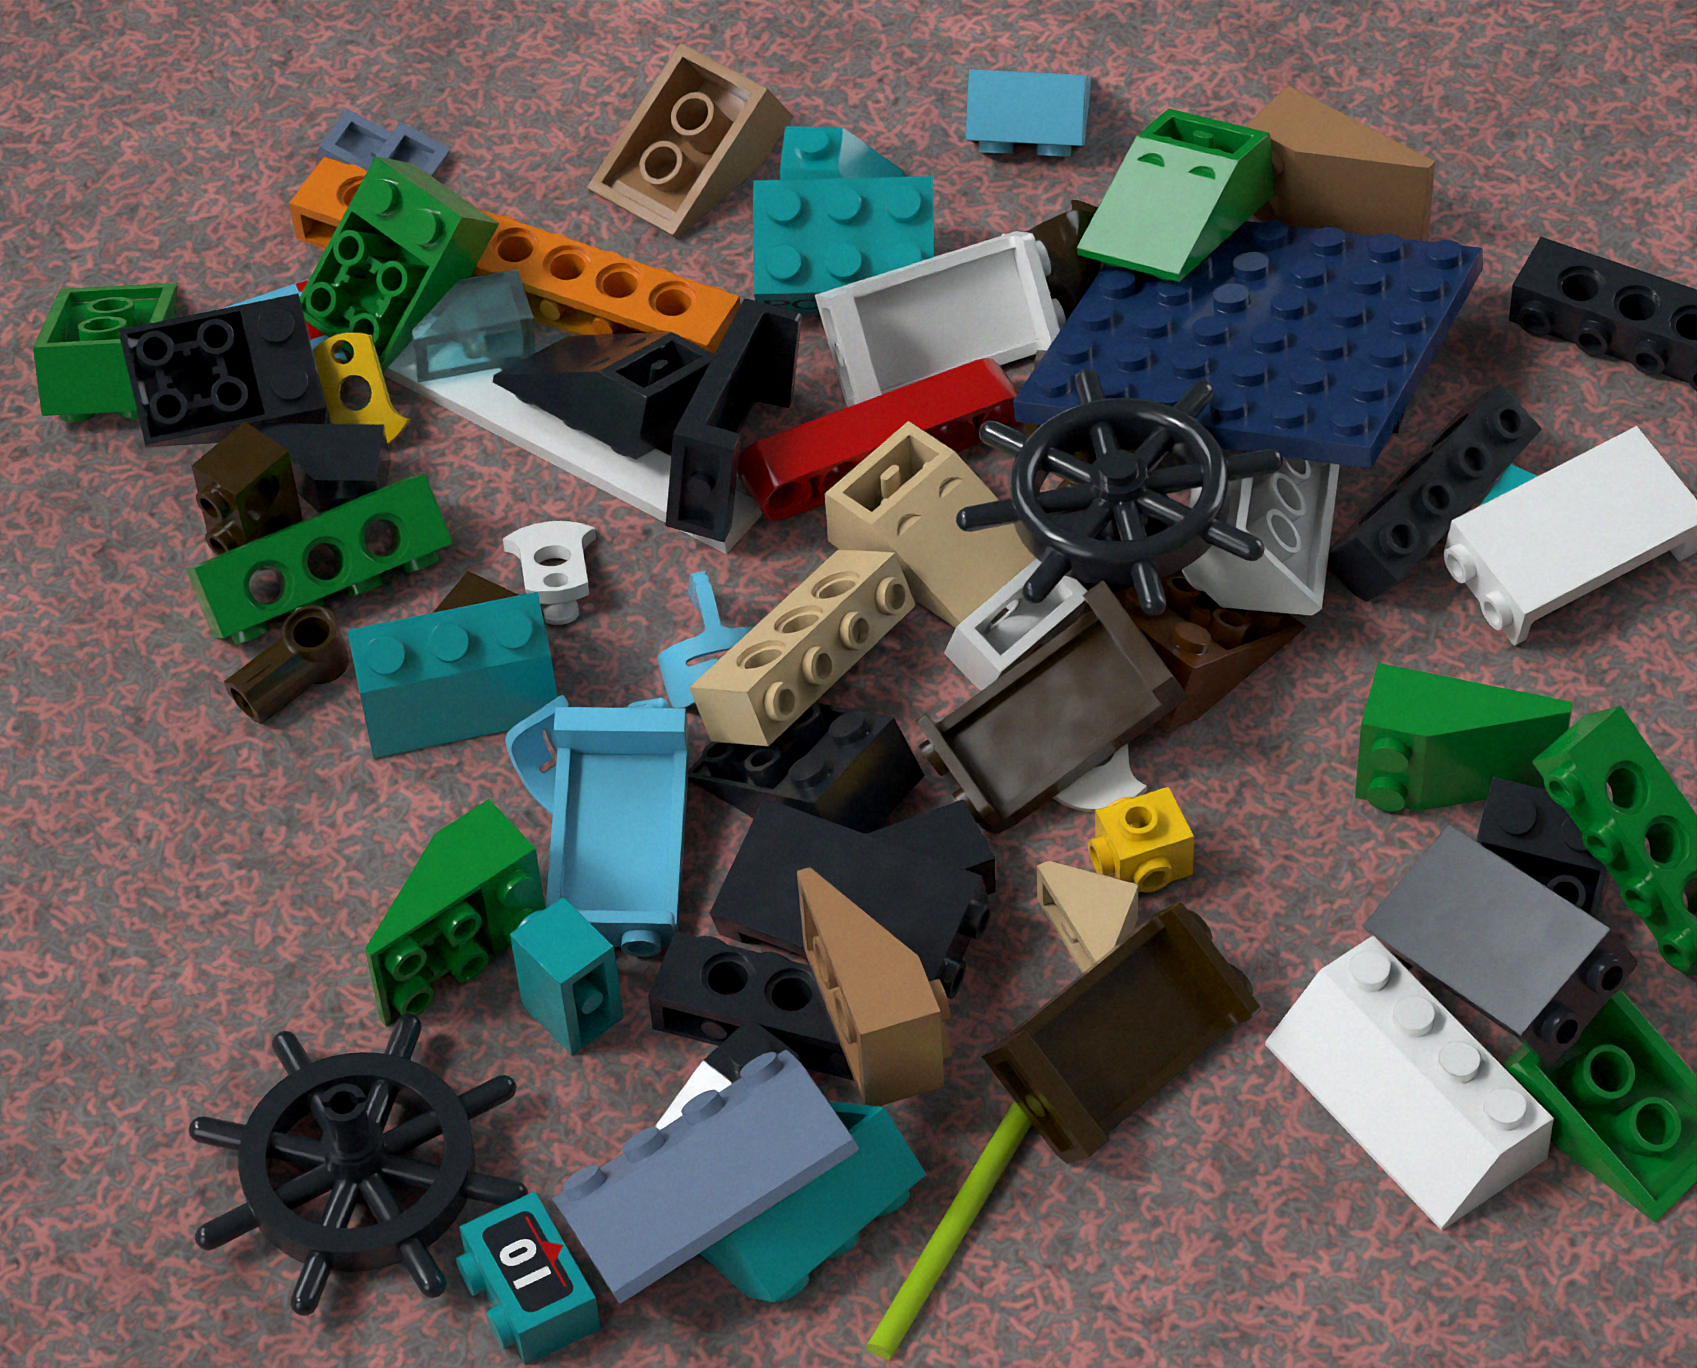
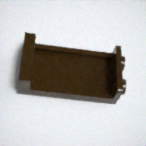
M1101 581L1082 595L1092 609L1086 615L943 720L934 722L927 713L916 720L928 738L919 745L925 757L941 777L950 771L961 786L952 793L956 802L964 799L976 823L984 819L998 834L1018 824L1190 698L1104 581Z
M1180 902L1151 916L982 1056L1055 1155L1066 1164L1090 1157L1109 1141L1106 1135L1233 1027L1252 1019L1261 1011L1260 1005L1252 996L1253 988L1246 975L1236 966L1228 964L1213 944L1212 933L1206 922Z

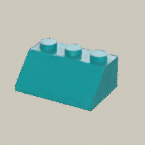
M538 592L347 630L373 758L508 731L558 697Z
M828 1101L860 1150L703 1250L700 1254L749 1298L781 1302L799 1293L809 1282L807 1274L825 1259L836 1258L850 1250L859 1241L860 1235L858 1232L876 1216H885L900 1208L910 1197L908 1189L926 1175V1172L884 1107Z

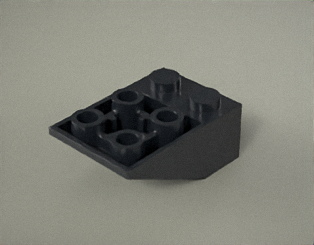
M299 293L118 330L145 447L219 443L244 421L260 432L263 423L325 424L326 404Z
M673 332L567 336L494 374L492 383L513 393L520 401L535 405L559 418L566 426L574 430L583 431L607 444L617 454L637 460L673 439V433L715 354Z
M816 702L769 746L712 741L704 748L701 757L688 770V780L753 819L763 798L864 834L875 831L925 776L894 717Z
M1492 777L1476 842L1598 920L1611 874L1604 864L1587 850L1582 840L1581 831L1565 808L1557 804L1550 797L1546 789Z

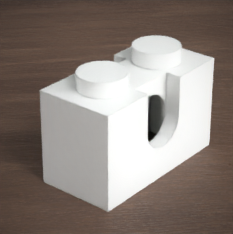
M1036 558L956 627L944 654L982 691L1026 659L1040 643L1045 645L1078 620L1087 603L1082 595L1088 591L1076 579L1064 576L1046 599L1037 604L1029 603L1024 599L1022 588L1024 583L1042 563ZM1006 607L1009 611L996 623L992 624L991 621Z

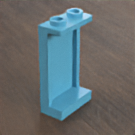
M555 707L554 734L558 751L546 908L564 897L614 947H621L624 953L637 957L657 955L660 953L661 947L669 948L674 933L678 932L690 754V732L686 709Z

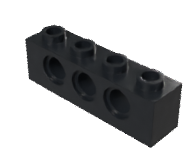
M1544 237L1539 238L1512 285L1509 321L1519 324L1529 334L1535 336L1548 334L1576 344L1581 351L1589 355L1599 356L1606 354L1631 363L1638 371L1644 374H1663L1689 383L1697 391V289Z
M1502 384L1497 385L1462 408L1329 549L1327 566L1355 596L1365 602L1397 585L1450 529L1452 520L1463 515L1536 437L1542 428Z
M679 932L674 933L648 995L652 1029L719 1046L747 1019L751 1018L799 1054L800 1063L804 1068L855 1081L810 965L791 961L784 955L776 952L766 951L759 953L727 945L724 941L712 936L695 937ZM727 991H737V993L731 995L721 994ZM790 1007H799V1008H802V1009L796 1010V1011H786V1010H785V1009L790 1008Z

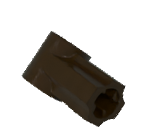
M312 605L292 612L284 622L282 628L283 637L224 681L229 696L254 722L263 724L313 684L330 683L338 679L346 671L349 664L348 652L338 620L332 611L325 607Z

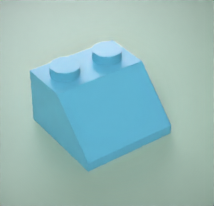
M969 69L965 140H979V152L1013 154L1014 142L1037 143L1036 155L1071 156L1072 145H1085L1092 76Z

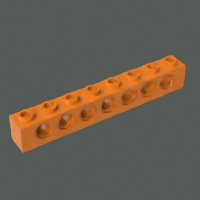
M324 156L289 202L296 239L326 249L367 171L360 166L346 164ZM482 209L479 210L495 220L499 225L472 275L455 293L574 335L673 332L713 354L716 353L740 307V296L729 293L720 287L708 286L675 275L669 270L657 269L622 257L616 252L604 251L571 240L565 235L551 233L518 222L512 217L500 216Z

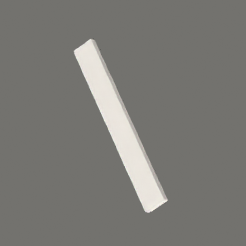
M424 329L418 333L383 372V376L666 522L671 456L657 449L637 460L617 454L607 444L583 431L574 430L566 426L559 418L535 405L520 401L513 393L492 383L493 375L502 371V369ZM342 347L345 355L352 359L354 355ZM736 490L732 528L724 543L688 532L684 533L727 554L759 519L762 511L753 498Z

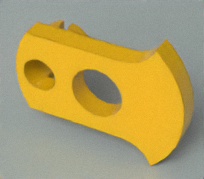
M343 333L332 336L318 344L313 349V354L331 424H384L388 445L395 441L405 430L411 419L400 415L392 406L372 335ZM346 341L352 344L354 348V356L348 363L334 356V354L339 353L341 345ZM353 375L361 376L368 381L372 392L368 405L359 411L348 409L340 399L342 383Z

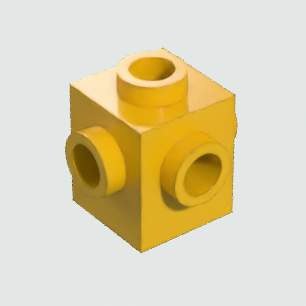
M1169 787L1137 797H1123L1113 801L1106 807L1095 810V838L1088 840V850L1097 874L1108 875L1115 879L1138 884V892L1145 893L1157 891L1165 887L1169 882L1193 875L1194 835Z

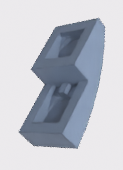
M346 109L319 146L316 160L320 162L325 156L346 164L360 166L368 171L375 156L412 163L431 177H434L449 156L450 148L402 122H399L394 131L390 132L355 112Z

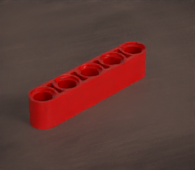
M977 359L758 440L749 445L740 454L737 476L767 518L770 520L787 519L824 505L825 493L908 421L956 453L982 442L979 437V429L987 421H996L1005 426L1013 424L1015 428L1020 426L1023 422H1015L1013 400L1019 391L994 359Z

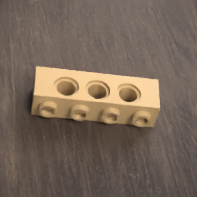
M838 549L689 687L711 741L769 746L916 606L896 552Z

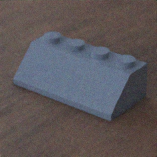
M787 1049L778 1055L775 1052H768L753 1059L740 1071L742 1078L720 1092L711 1089L695 1096L681 1109L682 1116L660 1130L657 1127H651L637 1133L623 1145V1153L601 1168L598 1165H590L574 1173L563 1184L562 1188L564 1191L552 1198L595 1269L620 1304L860 1150L804 1066Z

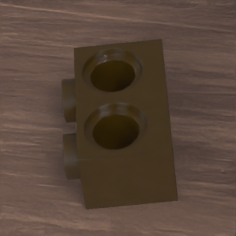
M244 421L191 465L198 492L196 494V501L202 510L207 530L205 540L216 556L303 521L289 451Z

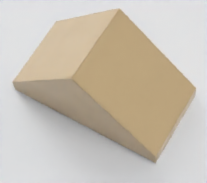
M1047 861L1037 865V900L1083 973L1133 932L1138 920L1139 885Z

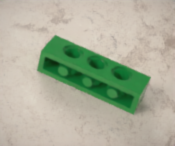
M419 474L400 480L190 566L185 570L214 637L223 639L231 636L234 645H238L269 632L266 621L286 612H289V615H291L292 612L302 607L312 605L327 608L323 597L346 588L349 597H353L384 584L380 573L394 567L403 565L406 574L430 566L441 560L437 550L453 542L426 475ZM376 520L385 523L392 533L391 547L382 556L373 554L365 543V532L368 526ZM318 544L328 546L336 558L333 573L323 580L313 576L307 564L310 551ZM262 567L273 571L279 582L277 595L273 600L265 604L260 603L252 596L249 587L252 575Z
M1621 705L1584 715L1532 762L1544 778V785L1550 797L1557 804L1565 808L1581 831L1582 840L1587 850L1604 864L1620 887V894L1626 906L1641 917L1657 940L1658 949L1663 959L1671 967L1682 972L1687 977L1697 975V814ZM1607 782H1608V784L1610 785L1611 790H1612V795H1613V800H1612V801H1611V799L1609 798V795H1608V792H1607ZM1645 837L1650 845V855L1646 850ZM1683 891L1687 898L1688 908L1685 907L1683 901Z

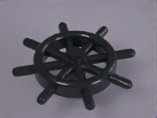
M1084 369L1075 377V386L1081 404L1052 417L1030 436L996 421H987L979 429V437L983 443L1015 457L1010 477V498L964 507L956 515V524L959 529L965 532L1014 524L1022 543L1032 555L1042 562L1022 588L1024 599L1029 603L1037 604L1042 602L1061 579L1067 576L1094 584H1099L1101 581H1104L1106 585L1134 584L1143 612L1149 616H1158L1166 608V598L1160 578L1174 574L1192 564L1205 554L1212 545L1247 561H1256L1263 556L1265 547L1261 539L1226 523L1230 505L1229 482L1277 472L1282 467L1283 457L1278 450L1272 448L1224 456L1214 436L1200 422L1195 420L1210 403L1214 395L1212 384L1206 380L1194 382L1177 403L1171 407L1163 403L1138 398L1105 399L1097 373L1090 369ZM1119 442H1138L1142 444L1132 454L1121 450ZM1093 446L1097 460L1091 464L1072 454ZM1168 452L1173 453L1186 463L1184 465L1153 470ZM1049 473L1076 484L1075 486L1040 492L1041 486ZM1202 487L1201 494L1193 508L1164 496V494ZM1086 510L1069 531L1050 518L1051 516ZM1150 518L1170 526V528L1148 537L1144 527H1146ZM1101 532L1104 534V541L1096 540Z
M404 1014L398 1018L384 1053H346L324 1058L313 1063L298 1038L290 1031H281L274 1036L272 1048L288 1076L277 1083L262 1098L250 1115L246 1125L206 1116H199L189 1124V1135L194 1141L238 1151L239 1178L246 1203L197 1228L195 1233L196 1244L203 1250H213L258 1227L262 1234L276 1248L289 1257L304 1263L290 1302L292 1310L300 1316H308L314 1313L331 1271H370L403 1262L416 1285L426 1297H439L444 1293L447 1282L427 1248L436 1242L456 1221L467 1199L504 1206L529 1193L527 1187L520 1181L475 1172V1150L469 1120L513 1098L517 1089L514 1079L508 1075H499L457 1096L442 1078L426 1067L411 1061L422 1027L418 1017L413 1014ZM395 1099L407 1103L423 1113L383 1133ZM311 1112L322 1129L323 1135L322 1140L289 1134L288 1131L300 1119ZM439 1135H442L444 1139V1154L441 1165L400 1157V1155ZM273 1158L316 1167L274 1189L271 1186L270 1171ZM389 1183L424 1189L427 1192L414 1205L404 1211L388 1185ZM331 1191L319 1224L306 1220L292 1211ZM357 1202H366L379 1222L378 1224L365 1227L347 1228Z

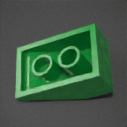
M177 283L60 289L33 346L41 415H59L61 420L68 422L84 421L94 417L96 413L119 412V415L123 418H138L118 330L175 318ZM72 302H90V303H72Z
M1378 663L1361 722L1355 798L1367 800L1373 807L1387 812L1399 811L1402 808L1423 811L1487 800L1492 777L1546 789L1544 778L1532 761L1570 729L1573 702Z
M1621 989L1611 996L1584 1028L1576 1043L1568 1048L1553 1066H1548L1540 1061L1524 1043L1501 1064L1554 1118L1550 1141L1653 1222H1656L1697 1182V1076Z

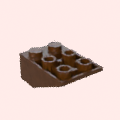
M1182 570L1160 578L1166 598V608L1158 616H1149L1143 612L1135 586L1113 593L1190 697L1156 722L1167 731L1200 718L1306 628L1305 625L1288 613L1221 607L1205 591L1195 589L1187 581Z

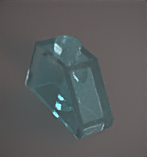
M518 269L458 280L413 329L415 371L418 383L511 366L536 353L533 315Z

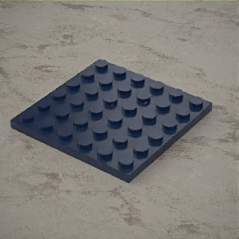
M1245 221L1180 282L1161 280L1154 275L1104 264L1013 400L1015 422L1042 425L1057 414L1080 405L1075 386V377L1084 369H1090L1097 373L1105 399L1138 398L1163 403L1171 407L1177 403L1194 382L1206 380L1212 384L1214 395L1210 403L1195 420L1208 429L1221 449L1251 452L1272 448L1278 450L1282 457L1372 469L1482 272L1483 249L1481 247L1460 245L1451 240L1428 242L1402 239L1395 234H1379L1375 236L1348 233L1335 227L1313 229L1287 226L1280 221H1266L1262 223Z

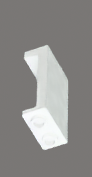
M1015 231L816 294V302L847 406H853L977 359L990 358L994 359L999 365L1036 354L1037 350L1047 351L1066 323V318L1059 301L1056 298L1051 299L1045 276L1051 274V265L1043 243L1040 240L1035 241L1032 233Z
M1635 426L1452 520L1444 548V560L1453 578L1459 583H1465L1479 600L1481 610L1487 622L1494 629L1502 630L1513 645H1517L1527 639L1530 626L1535 620L1670 550L1675 558L1681 561L1697 553V499L1640 429Z

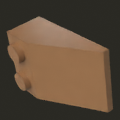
M680 43L587 188L678 240L763 165L785 131V126H788L794 116L768 88Z
M1289 85L1246 125L1248 128L1269 132L1271 140L1275 195L1253 214L1257 219L1263 222L1280 221L1287 226L1313 229L1335 227L1348 233L1375 236L1379 234H1395L1402 239L1428 241L1435 172L1434 160Z
M812 868L798 870L797 878L804 949L863 1104L882 1106L945 1087L943 1059L952 1057V1047L943 1021L949 1020L951 1016L948 1000L940 980L928 981L917 954Z

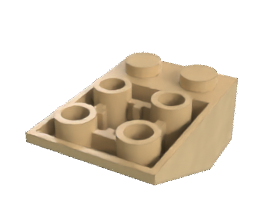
M909 421L825 493L828 542L842 550L896 552L913 599L955 628L1036 559L1022 543L1014 524L974 532H965L959 529L956 524V515L960 509L998 501L999 499L955 451Z

